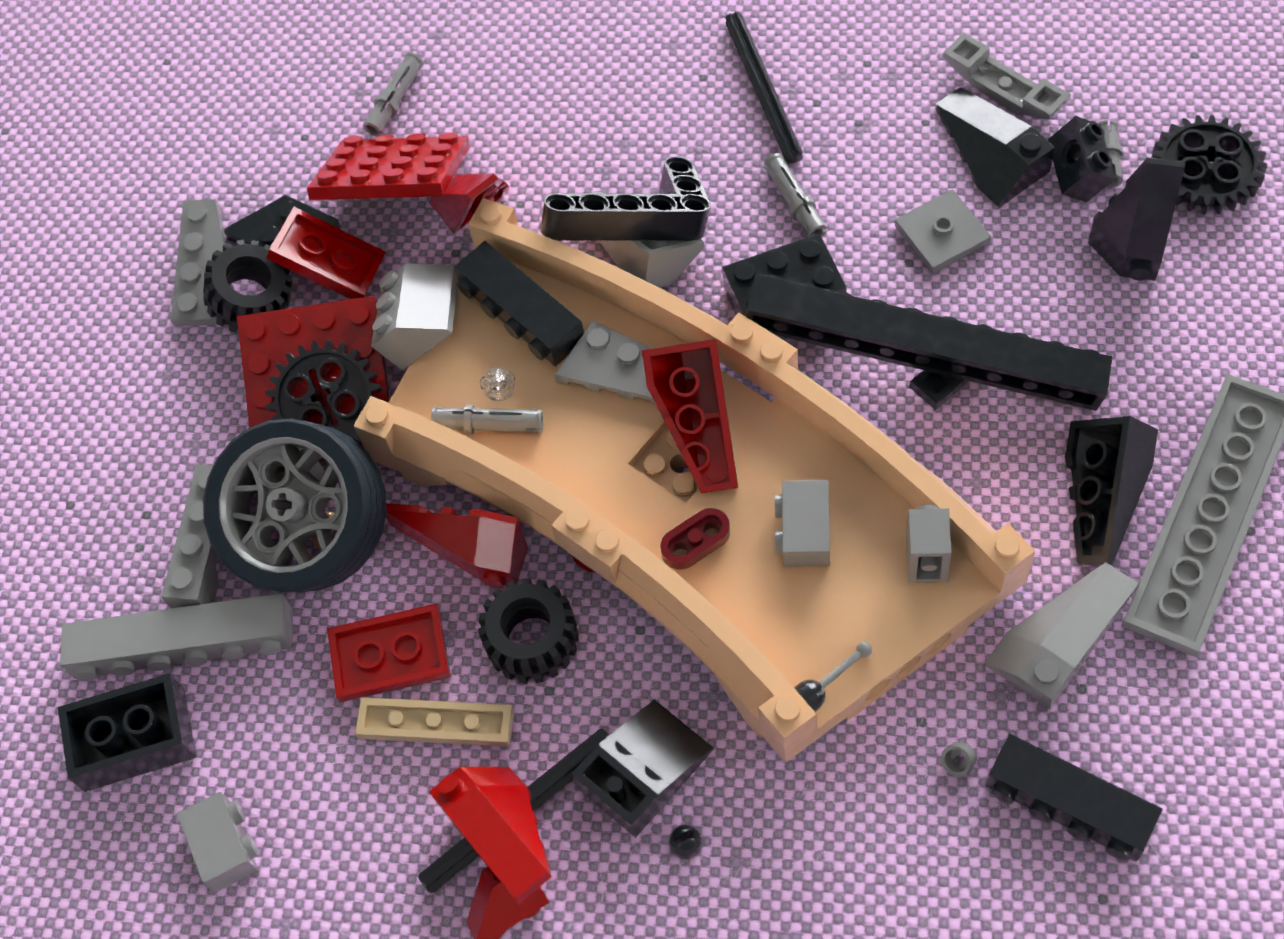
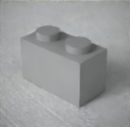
M828 480L782 481V495H775V518H782V530H775V553H783L784 567L830 566Z
M922 505L916 509L908 510L906 535L908 583L948 581L951 560L949 508L940 509L935 505Z
M218 792L177 813L202 882L216 893L259 871L254 860L255 857L259 856V852L251 835L245 836L241 823L245 822V816L236 800L231 802L222 792Z

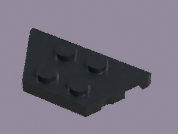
M284 195L226 227L224 233L226 238L234 243L238 240H244L245 244H251L253 240L259 241V246L263 248L266 244L272 246L293 207L341 229V225L337 218L288 195Z

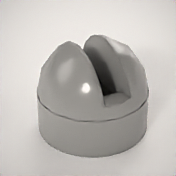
M954 742L946 747L941 754V762L944 769L953 776L967 774L973 769L977 761L976 751L967 742ZM963 753L966 758L959 765L955 759Z

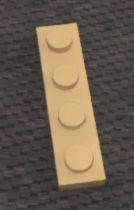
M361 697L355 735L358 739L510 747L514 708L512 705Z

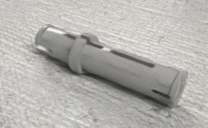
M407 52L384 92L375 98L373 102L374 108L362 125L364 130L370 135L380 136L389 119L394 117L399 111L398 104L424 64L423 59L419 55ZM403 76H405L404 79H403V81L401 82V84H400L399 87L397 88V86H398V84L400 83L401 79L403 78Z
M779 153L770 155L764 161V168L768 171L790 207L789 214L794 220L799 222L806 233V237L818 233L823 237L827 232V226L816 212L815 202L811 197L806 196L786 164L783 155Z
M465 405V408L433 407L431 421L452 430H464L466 434H473L474 431L482 430L542 433L543 410L475 408L474 405Z

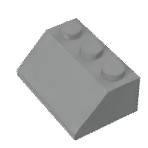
M404 263L396 271L391 270L387 272L379 283L380 293L376 303L377 316L372 327L374 331L371 347L402 371L452 334L457 291L456 283L458 282L454 265Z

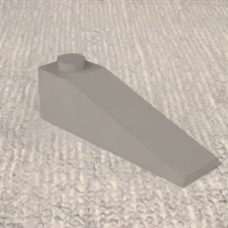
M596 191V192H590V193H603V192H601V191ZM702 239L600 241V243L618 268L660 288L672 285L702 251L705 241Z
M1103 563L1006 632L984 665L1051 710L1137 589L1139 583L1108 563Z

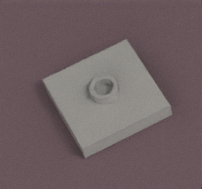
M953 189L895 219L897 230L932 274L991 243V235Z

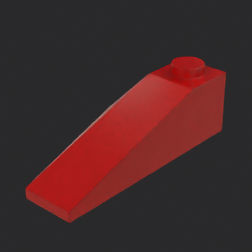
M386 503V518L395 529L481 580L489 587L502 589L504 586H507L506 583L513 580L517 585L528 552V546L517 517L471 509L469 516L458 515L453 508L441 507L440 513H432L420 505Z

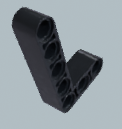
M674 156L664 161L659 188L660 194L555 193L546 196L540 232L543 236L557 241L699 240L705 235L711 205L694 164L686 158Z

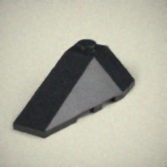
M959 87L935 104V109L949 136L954 138L960 150V157L963 162L967 163L972 172V179L976 187L999 208L1050 173L1055 147L1029 124L962 87Z
M1147 157L1126 180V187L1118 195L1114 194L1109 199L1108 207L1103 212L1099 211L1093 217L1088 244L1119 276L1129 277L1138 281H1156L1185 169V162Z
M1132 416L1070 421L1065 462L1066 468L1070 469L1072 474L1073 486L1069 487V496L1071 500L1075 501L1076 517L1073 520L1077 563L1081 565H1102L1105 562L1113 565L1152 469L1158 429Z

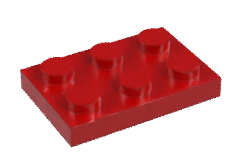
M293 207L270 247L266 259L349 299L365 296L386 251Z
M437 603L327 628L335 693L340 703L451 677L441 613Z

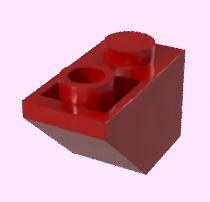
M486 867L481 872L466 924L474 939H499L509 928L523 919L536 915L543 906L549 903V900L541 887H539L518 904L492 871Z

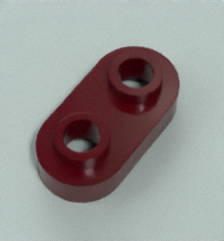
M706 508L666 533L660 544L661 555L665 564L677 570L687 569L724 545L730 536L729 518L719 509ZM710 528H714L718 531L714 535H707L705 533V531ZM678 549H684L687 551V553L683 556H677L674 554V552Z

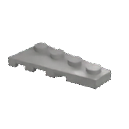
M216 199L183 200L171 322L174 326L218 325L216 323L217 316L210 317L207 312L208 306H205L203 301L206 264L208 260L212 261V254L216 250L222 252L223 245L226 242L220 205Z
M593 320L556 372V381L568 385L570 382L585 385L586 389L598 392L601 389L620 393V397L633 400L635 397L653 401V404L656 405L647 388L641 351L652 348Z

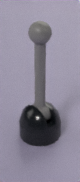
M860 642L856 647V651L820 682L804 680L797 684L794 689L816 712L825 702L826 693L824 688L858 659L868 657L872 653V646L868 642Z

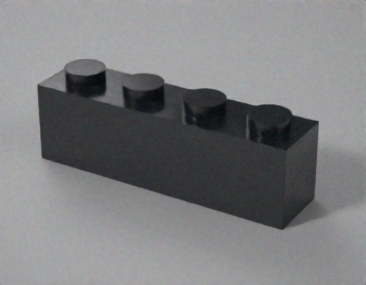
M483 241L454 266L459 280L456 283L459 290L467 298L471 299L474 297L478 300L481 308L490 318L495 319L498 317L512 337L517 340L522 338L526 341L531 352L539 360L547 359L556 367L570 354L584 334L582 321L488 242Z
M1010 733L988 775L985 787L991 789L992 795L997 799L1010 804L1015 801L1029 808V813L1035 818L1048 823L1053 820L1067 827V832L1073 837L1085 842L1093 840L1105 846L1108 854L1122 861H1129L1131 859L1137 862L1163 810V808Z

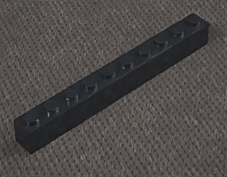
M757 273L755 275L745 317L776 336L1094 411L1098 410L1108 394L1112 356L1100 354L1098 351L1065 346L1058 341H1043L1031 338L1023 333H1009L996 330L985 324L975 325L958 321L951 316H936L924 313L916 308H902L889 305L882 300H868L855 297L844 291L834 292L817 288L810 283H795L783 280L775 275H761Z

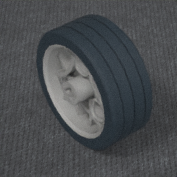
M292 418L266 421L248 428L234 438L217 457L208 475L203 497L205 528L210 544L221 562L238 578L255 587L276 592L319 591L340 584L358 572L372 556L382 536L387 514L384 484L380 471L369 453L352 437L334 428ZM309 448L301 457L299 449ZM323 457L330 464L320 482L310 473V470ZM283 464L286 471L282 481L278 482L276 470ZM338 480L340 481L341 488H335ZM252 493H258L256 516L250 515L249 504ZM333 499L336 504V511L329 518L325 508L327 503ZM275 528L280 533V540L276 546L271 542V533ZM332 530H338L335 537H333ZM317 535L322 553L312 559L304 543ZM293 556L295 557L299 565H289Z

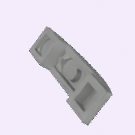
M966 33L960 35L943 52V58L976 89L1003 106L1024 115L1040 119H1051L1071 98L1069 92L1043 78L1037 84L989 56V46Z

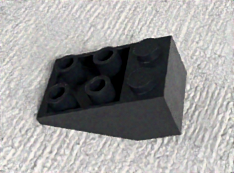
M654 699L600 742L571 775L576 787L636 838L714 749L708 742Z

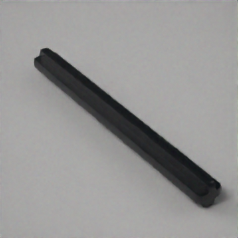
M738 11L728 13L725 17L726 26L784 159L789 164L799 162L803 158V151L745 20Z
M598 729L528 786L532 797L530 802L533 812L574 780L571 775L572 772L600 742L609 736L604 729ZM463 838L419 873L418 879L429 893H434L479 856Z

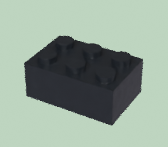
M820 233L722 267L724 291L735 315L741 313L746 316L756 273L775 275L783 280L800 284L810 283L817 288L834 292H847V287Z
M170 673L57 707L67 777L84 792L197 758L185 689Z

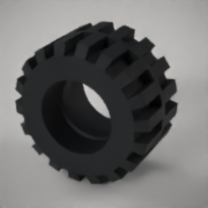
M244 240L236 241V246H232L230 243L223 245L222 252L216 250L212 254V261L208 260L204 273L203 301L204 305L208 306L207 312L210 317L217 316L216 323L221 327L227 324L229 325V331L236 333L238 329L237 316L288 308L292 275H290L289 269L266 259L271 246L266 244L263 248L259 246V241L252 240L251 244H245ZM238 280H252L262 285L265 291L257 295H243L234 291L229 285Z
M523 578L520 585H516L514 580L506 583L508 589L502 591L498 588L493 592L495 599L493 601L487 599L483 605L486 613H480L478 621L481 628H478L479 637L487 656L498 672L502 670L504 676L510 680H513L516 675L519 683L528 684L529 678H534L535 683L544 682L543 676L547 674L554 678L559 675L557 671L559 666L566 669L570 664L568 655L575 656L577 651L575 641H579V632L570 603L565 595H561L560 589L554 585L548 588L547 582L538 579L536 584H532L531 578ZM539 618L550 623L547 632L536 642L517 644L509 640L513 628L523 620Z

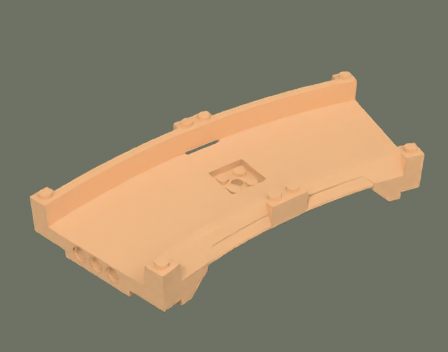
M485 198L482 199L468 224L474 247H478L483 241L488 242L582 321L584 332L594 320L650 348L716 339L719 361L775 397L773 402H770L721 370L738 488L701 494L690 470L684 473L674 471L679 467H687L653 401L635 397L634 400L620 397V393L601 389L600 392L585 388V385L570 382L569 385L557 382L555 374L565 359L556 367L547 359L539 360L531 352L526 341L522 338L517 340L512 337L498 317L495 319L490 318L483 311L478 300L474 297L471 299L467 298L458 287L452 334L409 365L388 403L370 396L353 426L364 449L369 453L374 462L401 472L404 479L422 487L447 485L449 482L479 497L507 514L517 517L519 521L552 540L619 588L658 620L717 676V681L744 721L760 739L763 737L785 763L844 719L847 722L964 635L969 625L1027 583L1035 555V550L1009 523L996 532L989 523L945 482L921 465L896 442L858 412L799 371L797 348L741 313H738L726 325L671 293L614 265L571 246L519 227L514 208ZM465 405H474L475 408L542 409L543 431L538 433L482 430L474 431L473 434H466L464 430H452L431 421V413L433 407L465 408ZM828 480L830 566L784 567L783 553H775V530H782V518H775V495H782V481ZM922 505H935L940 509L949 508L951 560L947 582L908 583L906 535L909 509H916ZM706 508H716L727 515L730 522V536L724 545L687 569L677 570L665 564L662 559L660 544L666 533ZM714 528L705 531L707 535H714L718 532ZM678 549L674 552L677 556H683L687 553L684 549ZM860 642H868L872 646V653L868 657L858 659L824 688L826 693L825 702L820 709L814 712L794 687L804 680L820 682L856 651V647Z

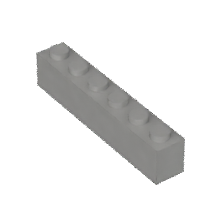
M283 593L64 623L62 624L60 666L74 679L89 681L96 679L97 675L111 673L125 676L132 674L134 670L147 668L160 671L169 669L171 665L183 663L203 665L207 663V660L219 658L239 660L244 655L255 653L275 655L283 649L293 648L292 606Z

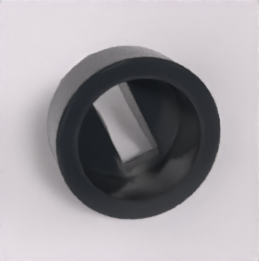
M685 824L677 826L671 832L669 844L671 851L676 857L691 859L700 852L702 840L696 828ZM691 833L694 835L693 838L687 839L677 845L675 843V840L687 836Z

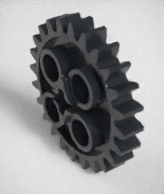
M1196 115L1192 124L1186 118H1182L1180 127L1172 123L1168 132L1162 131L1159 141L1155 142L1151 158L1185 162L1176 206L1185 201L1188 203V211L1190 212L1197 205L1201 207L1202 214H1206L1208 207H1213L1217 214H1221L1224 205L1231 211H1235L1237 202L1245 206L1249 197H1255L1259 187L1262 186L1268 163L1264 162L1266 152L1258 151L1261 141H1250L1252 131L1239 132L1241 123H1237L1233 127L1228 126L1229 121L1227 117L1221 123H1216L1214 115H1210L1208 122H1203L1200 115Z
M315 340L312 341L311 351L309 352L299 345V356L297 358L286 353L285 355L289 362L287 367L281 364L275 365L281 372L280 377H269V380L276 385V389L265 391L267 396L275 400V402L265 406L268 411L277 413L270 420L292 418L309 422L313 415L322 414L323 422L321 425L334 428L361 443L353 426L370 396L374 397V394L383 391V387L380 384L371 383L379 377L375 370L367 371L371 366V362L367 358L359 361L361 353L357 349L352 350L348 354V346L343 342L335 350L334 343L331 340L326 341L324 349H321ZM340 367V377L335 382H327V372L331 368ZM312 370L316 371L321 388L329 394L327 401L339 421V425L336 427L333 426L329 410L320 403L322 395L310 375ZM307 382L308 391L306 395L295 398L294 389L296 386ZM350 398L355 399L356 405L354 410L349 414H341L340 408L343 401Z

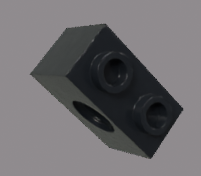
M1075 116L1048 139L1055 147L1053 163L1061 194L1086 203L1116 180L1112 168V159L1104 139V130L1101 124L1095 121Z

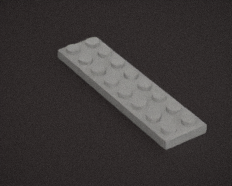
M1230 374L1226 375L1121 627L1197 658L1284 440V394Z

